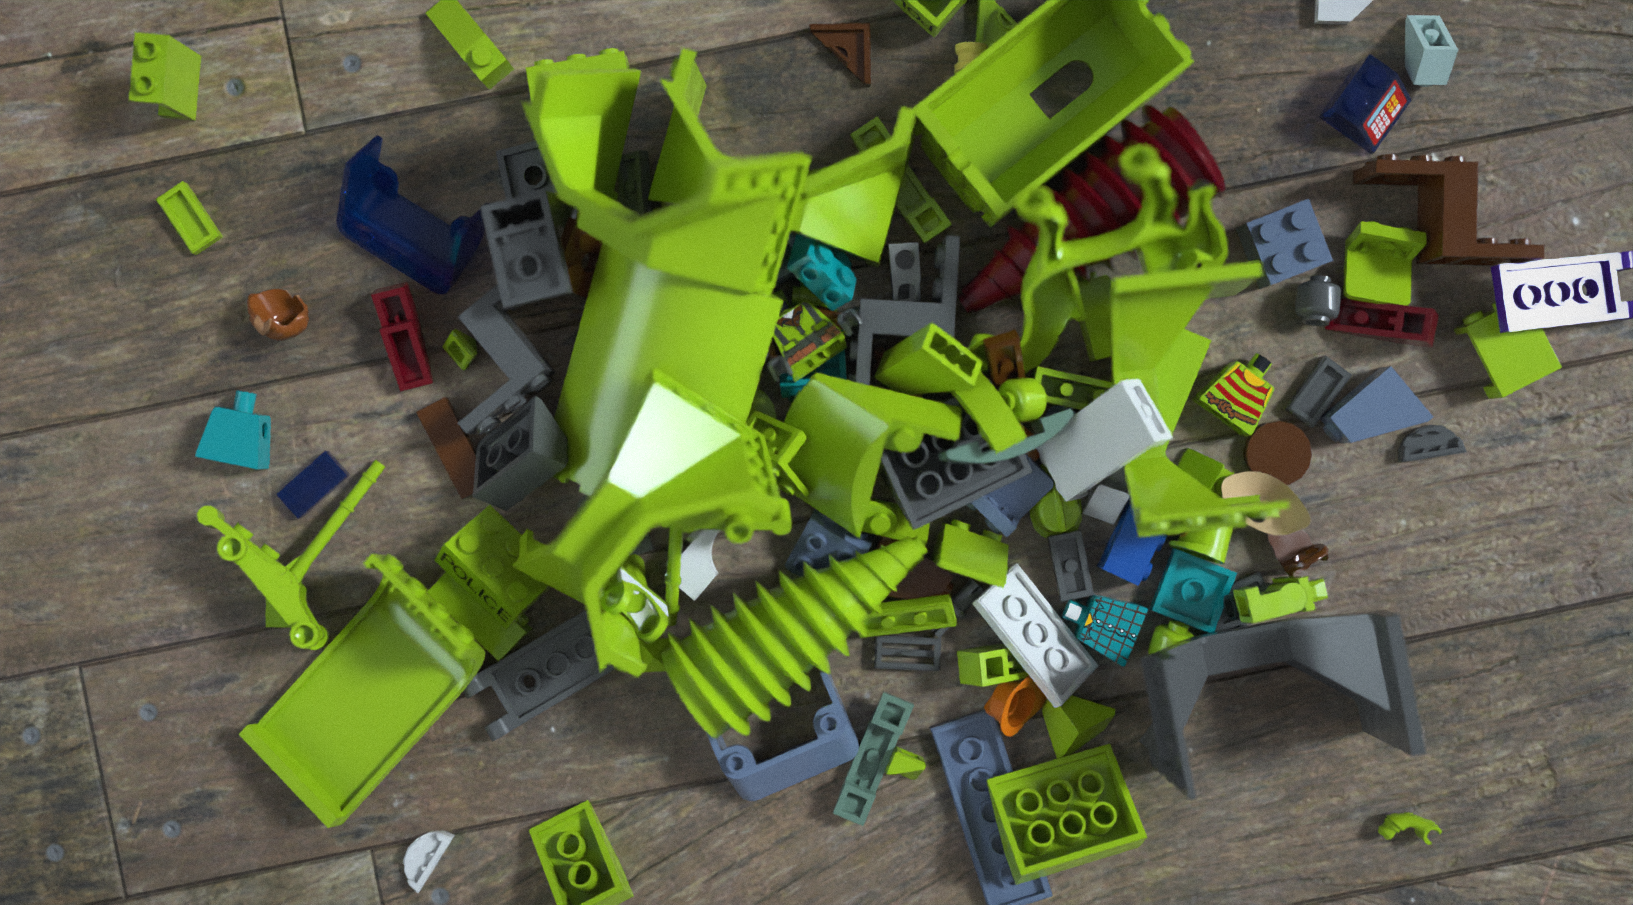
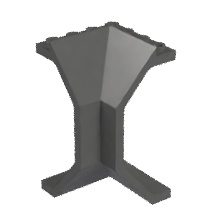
M1374 611L1286 618L1194 636L1141 658L1153 722L1139 742L1149 750L1153 769H1158L1160 775L1164 776L1168 783H1172L1176 790H1179L1189 800L1196 799L1183 729L1208 676L1246 668L1285 662L1352 698L1358 706L1362 731L1411 756L1426 754L1400 615L1397 613Z

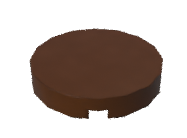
M1275 421L1265 423L1255 429L1254 433L1246 440L1243 455L1244 461H1246V465L1249 468L1248 471L1266 473L1286 485H1291L1301 479L1308 470L1312 452L1310 442L1301 429L1291 423Z

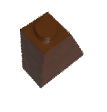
M882 536L873 550L881 548V545L887 546L899 540ZM923 555L924 560L896 586L897 591L892 590L887 596L915 599L946 595L951 592L954 583L951 582L954 576Z

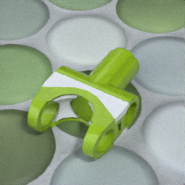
M628 554L600 589V601L603 609L610 615L614 616L623 612L632 622L639 638L645 643L650 644L663 634L668 625L667 603L647 587L644 560L636 554Z

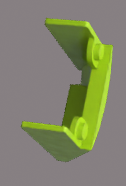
M815 373L810 377V381L795 395L784 423L802 430L807 437L806 441L788 463V466L810 493L806 498L796 493L794 495L858 538H860L861 531L896 540H901L908 536L912 539L918 535L923 545L926 546L930 523L912 530L898 504L871 498L884 448L899 452L913 451L921 443L923 433L958 440L962 409L945 403Z

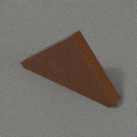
M870 23L810 24V33L866 87H871Z

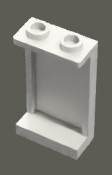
M1140 379L1119 382L1076 413L1056 435L1037 447L1041 462L1047 467L1055 481L1057 491L1068 502L1085 497L1090 488L1151 447L1163 445L1173 437Z

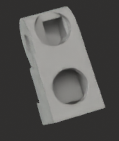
M918 242L887 244L893 301L920 302L921 275Z

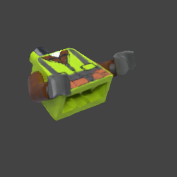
M783 298L782 307L768 349L769 358L766 359L774 381L778 382V377L781 374L789 373L794 382H797L846 349V341L841 330L847 336L853 334L850 329L852 326H861L863 324L855 310L831 311L829 308L821 305L813 306L809 301H803L793 308Z

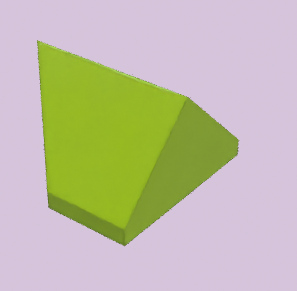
M1072 695L1061 706L1056 708L1046 699L1042 706V714L1056 758L1071 755L1104 731L1115 716L1116 709Z

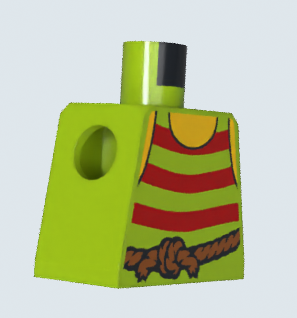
M1257 353L1254 354L1247 366L1238 361L1230 362L1194 396L1192 401L1241 436H1251L1274 392V387L1262 379L1272 363Z

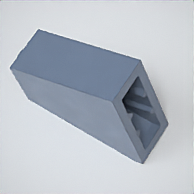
M1391 366L1378 368L1323 414L1320 420L1325 424L1323 427L1324 432L1334 442L1353 443L1428 422L1433 416Z

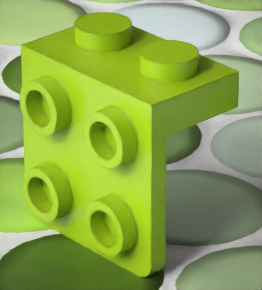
M1361 221L1345 240L1344 296L1348 299L1374 304L1388 303L1408 306L1411 303L1412 260L1426 245V233L1414 231L1408 227L1397 228L1381 225L1375 221Z

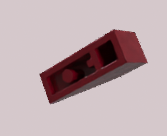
M1341 298L1339 315L1336 319L1329 321V325L1325 326V330L1398 344L1433 348L1439 315L1432 308L1388 303L1374 304Z

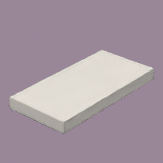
M1017 563L1007 570L1004 588L991 585L972 602L974 607L1055 708L1061 706L1099 666Z

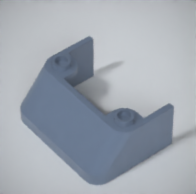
M819 669L832 703L819 708L815 713L813 726L817 737L756 762L752 752L746 746L734 744L727 747L722 735L715 739L706 732L723 773L741 798L747 801L759 800L844 764L857 755L859 749L858 738L831 674H827Z

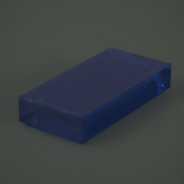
M324 451L276 495L297 519H301L347 479L350 474L329 451Z

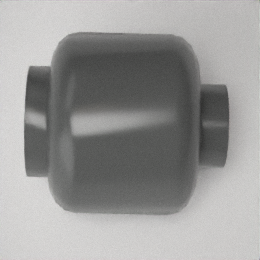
M1321 275L1310 277V281L1301 283L1297 288L1295 314L1302 319L1303 324L1309 326L1329 325V321L1336 319L1339 315L1341 288L1331 283L1330 277Z

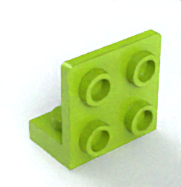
M755 410L746 424L765 436L777 486L790 496L796 493L806 498L810 493L809 490L788 466V463L806 441V435L800 429Z

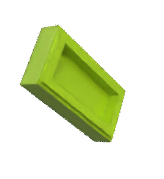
M182 181L155 199L192 254L198 255L223 238L188 183Z

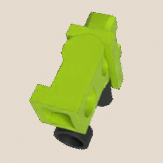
M1281 576L1273 578V583H1263L1258 587L1234 589V593L1224 596V608L1227 616L1232 621L1240 619L1241 623H1257L1296 612L1316 610L1314 602L1327 599L1328 594L1323 579L1309 581L1308 576Z

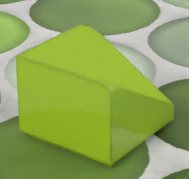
M896 746L885 769L886 775L899 774L915 780L924 771L926 764L922 756Z

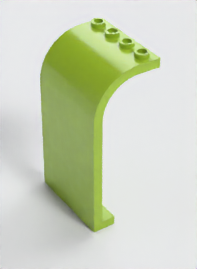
M372 553L363 564L367 568L378 569L383 574L375 593L257 724H248L239 733L241 738L327 828L342 825L466 689L485 659V650L474 640V635L466 627L458 624L450 616V611L443 604L432 599L426 593V587L417 579L410 577L403 570L402 563L390 554Z

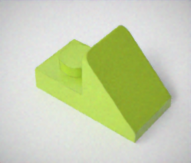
M1190 448L1185 450L1177 464V467L1221 499V484L1223 480L1234 474L1225 469L1223 463Z

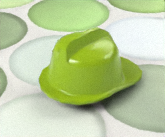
M1044 464L1039 465L1052 478L1047 467ZM1055 481L1052 489L1029 510L1034 529L1044 538L1050 535L1078 530L1082 521L1081 500L1076 499L1066 502L1057 491Z

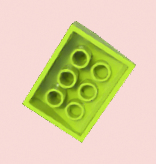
M1110 744L986 780L1004 853L1016 885L1139 848L1147 838Z

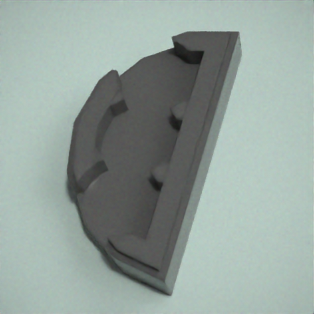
M1424 425L1413 429L1403 438L1398 449V462L1459 454L1467 451L1463 440L1445 426Z

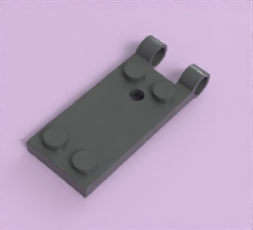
M588 609L476 674L463 693L468 699L490 685L494 689L507 713L484 727L493 742L616 668L608 663L600 671ZM526 675H532L535 678L536 683L533 687H527L524 684V677Z

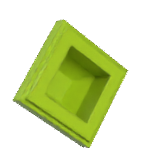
M457 329L450 333L442 346L463 371L469 367L477 355L476 340Z
M658 638L650 644L639 639L641 661L646 664V669L643 672L666 671L661 653L670 648L669 638Z

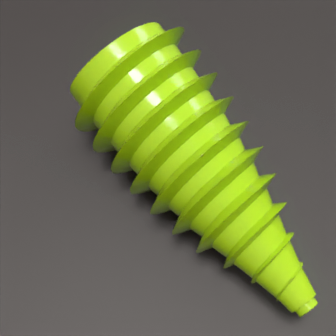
M918 535L912 539L908 536L887 546L881 545V548L864 554H860L855 550V557L840 562L829 554V566L814 570L803 561L804 576L790 579L779 570L780 586L770 590L755 580L756 598L746 602L733 592L735 609L724 614L711 605L713 621L705 626L700 625L689 617L691 634L682 640L668 631L670 648L661 653L664 667L691 714L711 737L716 739L731 728L742 735L748 736L750 734L748 718L754 713L767 722L770 721L769 702L775 698L785 706H790V686L796 683L810 691L809 672L814 667L827 674L831 673L828 656L833 650L845 656H850L846 639L853 631L867 637L864 624L866 618L872 611L882 614L880 603L892 590L897 591L896 586L910 571H913L915 566L924 560L923 555L928 553Z

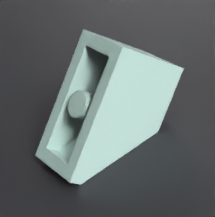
M1407 15L1405 20V68L1413 85L1422 87L1447 85L1458 48L1440 15Z

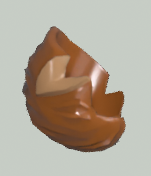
M270 289L248 295L247 309L249 320L262 336L265 335L270 339L283 341L296 337L307 328L309 322L308 305L303 302L300 295L292 297L287 290Z

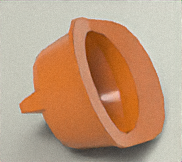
M1028 675L1022 682L1010 681L1000 683L984 705V710L1000 723L1003 735L1011 737L1017 734L1024 724L1041 709L1047 697Z

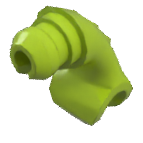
M1409 812L1385 815V822L1378 827V833L1386 840L1392 839L1401 830L1404 831L1410 827L1414 828L1416 835L1427 845L1432 844L1427 838L1431 830H1435L1440 835L1442 833V830L1435 822Z

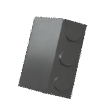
M535 396L477 443L473 488L474 498L507 511L566 467L568 462L567 437L540 398Z

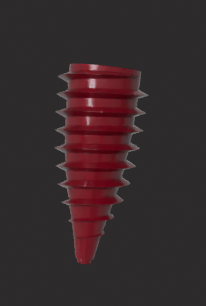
M1144 105L1141 111L1142 126L1139 127L1129 120H1123L1121 122L1122 140L1117 142L1111 137L1104 135L1100 139L1102 155L1099 158L1084 151L1080 155L1081 172L1075 174L1069 169L1063 168L1060 171L1063 186L1058 192L1048 186H1041L1051 192L1053 204L1061 205L1065 213L1067 223L1063 229L1061 241L1098 237L1136 221L1143 206L1144 190L1138 182L1125 178L1120 157L1127 149L1137 145L1150 146L1156 151L1158 161H1161L1168 167V185L1178 196V202L1172 215L1174 220L1180 225L1181 219L1186 217L1189 212V188L1197 181L1203 180L1214 186L1215 192L1212 200L1216 197L1222 198L1221 194L1226 191V185L1213 155L1195 128L1177 109L1169 106L1161 112L1151 105ZM1026 221L1019 230L1011 226L1007 227L1010 238L1000 251L993 250L994 257L961 289L962 294L957 296L967 313L972 310L975 312L1008 298L1013 300L1014 296L1021 294L1024 275L1039 242L1040 232L1036 223ZM1136 248L1124 252L1138 261ZM1114 256L1071 267L1074 275L1079 274L1090 283L1089 267L1102 264L1114 272Z

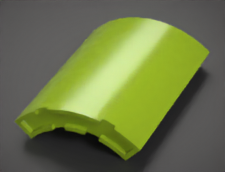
M602 242L554 416L555 421L567 437L568 462L566 467L553 477L562 483H569L570 479L580 485L579 492L588 496L592 495L607 475L614 461L615 449L617 445L623 442L646 391L644 377L652 367L746 424L783 300L771 294L772 289L750 293L646 268Z

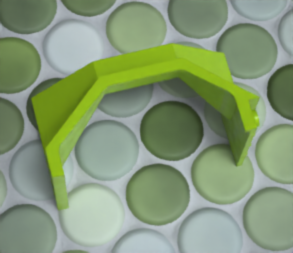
M682 48L680 58L675 57L672 62L670 78L673 79V82L660 79L672 99L674 107L648 200L660 203L665 209L697 196L702 185L707 162L738 159L723 155L717 151L697 119L707 84L695 62L696 51ZM901 107L895 132L888 141L813 175L806 176L790 232L860 257L866 261V264L879 267L914 144L916 110Z
M638 69L537 73L532 101L521 102L558 197L576 207L578 228L646 268L750 293L774 288L811 157L801 152L707 162L702 185L697 196L643 218L613 201L617 200L618 193L614 191L641 71Z
M1261 261L1114 278L1110 283L1113 387L1121 381L1140 379L1161 416L1157 384L1159 366L1203 301L1210 298L1237 295L1262 277ZM1164 444L1151 447L1123 466L1139 537L1247 526L1246 518L1278 517V509L1289 508V501H1260V495L1221 499L1173 464L1165 453Z
M653 367L644 377L646 388L644 398L605 478L553 543L548 545L542 544L533 539V531L527 529L520 538L519 558L512 566L587 605L600 671L610 663L617 670L628 672L636 677H639L646 669V664L641 661L639 636L636 634L632 622L623 612L613 616L603 609L599 591L645 533L656 524L738 502L751 503L771 516H774L782 506L765 436Z

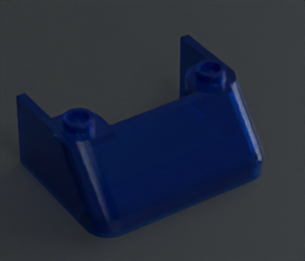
M376 135L345 163L336 219L337 227L348 240L437 294H446L455 285L483 239L485 224L481 208L471 218L467 216L457 217L450 226L398 194L399 180L395 171L379 162L383 138Z

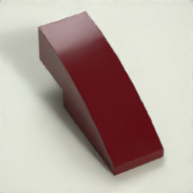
M408 281L376 289L371 294L381 323L379 331L400 392L432 384L433 378L425 340Z

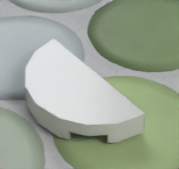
M429 831L419 836L407 848L403 859L404 870L408 878V885L417 893L423 888L454 838V834L446 831Z

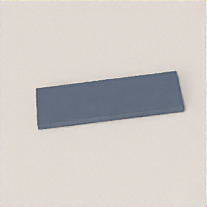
M983 709L930 726L986 904L1027 905L1052 897L1047 876L1016 885L1004 853L986 783L987 779L1013 772L997 721Z

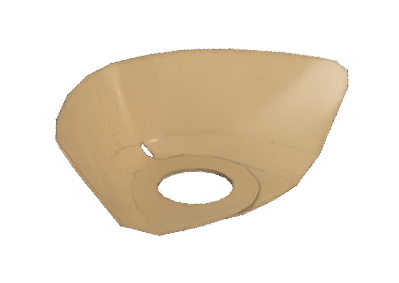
M1245 471L1226 477L1221 484L1222 498L1260 495V501H1289V508L1278 509V517L1265 518V521L1262 523L1246 518L1247 525L1256 530L1271 535H1288L1306 528L1311 523L1310 515L1299 497L1286 484L1269 474Z

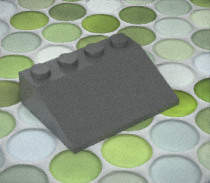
M954 396L940 403L957 406L962 409L958 440L923 433L921 443L913 451L899 452L884 448L878 471L912 530L928 524L1033 472L1025 453L1006 460L985 464H955L941 461L938 453L974 441H978L982 453L992 449L979 434L977 423Z

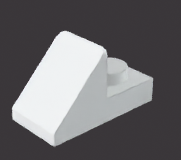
M1123 467L1090 488L1082 514L1111 524L1115 523L1129 499V494L1126 493L1127 484Z

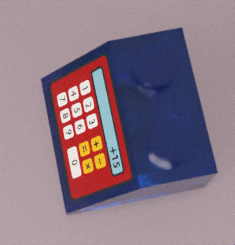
M1369 54L1354 66L1319 115V118L1372 155L1412 100L1398 73Z

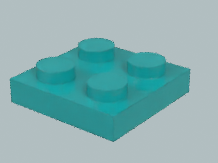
M1173 548L1149 609L1203 631L1214 633L1224 609V596L1230 593L1237 573Z

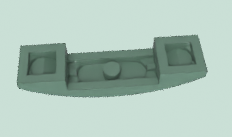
M1072 408L1031 421L1034 435L1026 437L1025 440L997 454L992 449L982 453L978 441H974L938 453L941 461L972 465L1013 458L1027 453L1050 440L1069 422L1074 414Z
M883 691L861 738L858 753L851 762L833 814L864 826L875 800L876 791L914 707L913 703Z

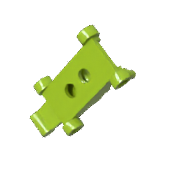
M622 443L617 445L615 449L614 459ZM780 498L782 506L774 516L751 503L738 502L660 523L662 527L669 528L667 576L665 577V601L668 608L667 626H675L677 624L678 612L680 610L678 603L679 587L682 582L680 572L683 532L691 533L699 529L725 531L727 539L733 543L747 542L753 536V530H772L775 534L784 535L792 528L790 506L786 499Z
M374 460L367 471L361 474L363 476L343 502L340 501V506L306 550L287 566L277 561L281 555L266 543L260 548L250 539L254 534L237 522L233 527L224 520V514L220 510L206 505L197 512V519L201 524L211 529H217L225 535L219 540L217 545V552L220 557L240 566L290 626V639L297 647L320 650L328 643L329 633L325 627L318 624L307 603L308 589L302 584V579L312 562L349 514L355 511L353 509L373 483L377 482L376 479L386 468L377 460Z

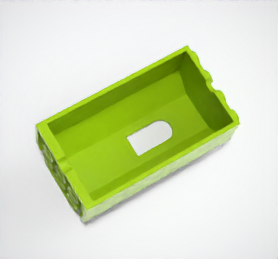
M1048 0L913 108V110H916L915 135L918 136L921 133L923 136L920 141L925 155L967 208L973 213L980 210L984 213L981 218L989 227L994 226L1016 208V197L1022 190L1032 186L1041 187L1059 174L1063 168H1066L1078 159L1084 151H1088L1098 143L1104 135H1108L1123 120L1128 119L1177 80L1194 62L1191 58L1192 54L1189 47L1182 40L1177 41L1169 31L1170 25L1166 18L1160 13L1153 15L1147 9L1146 4L1149 0ZM1071 62L1086 64L1093 76L1091 86L1051 119H1048L1029 94Z

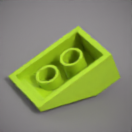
M952 519L951 525L943 522L931 560L939 567L1004 588L1007 577L1009 545L1001 542L1002 535L985 529L982 535L969 531L971 528L970 524Z
M589 800L529 829L557 905H618L634 897L624 870Z

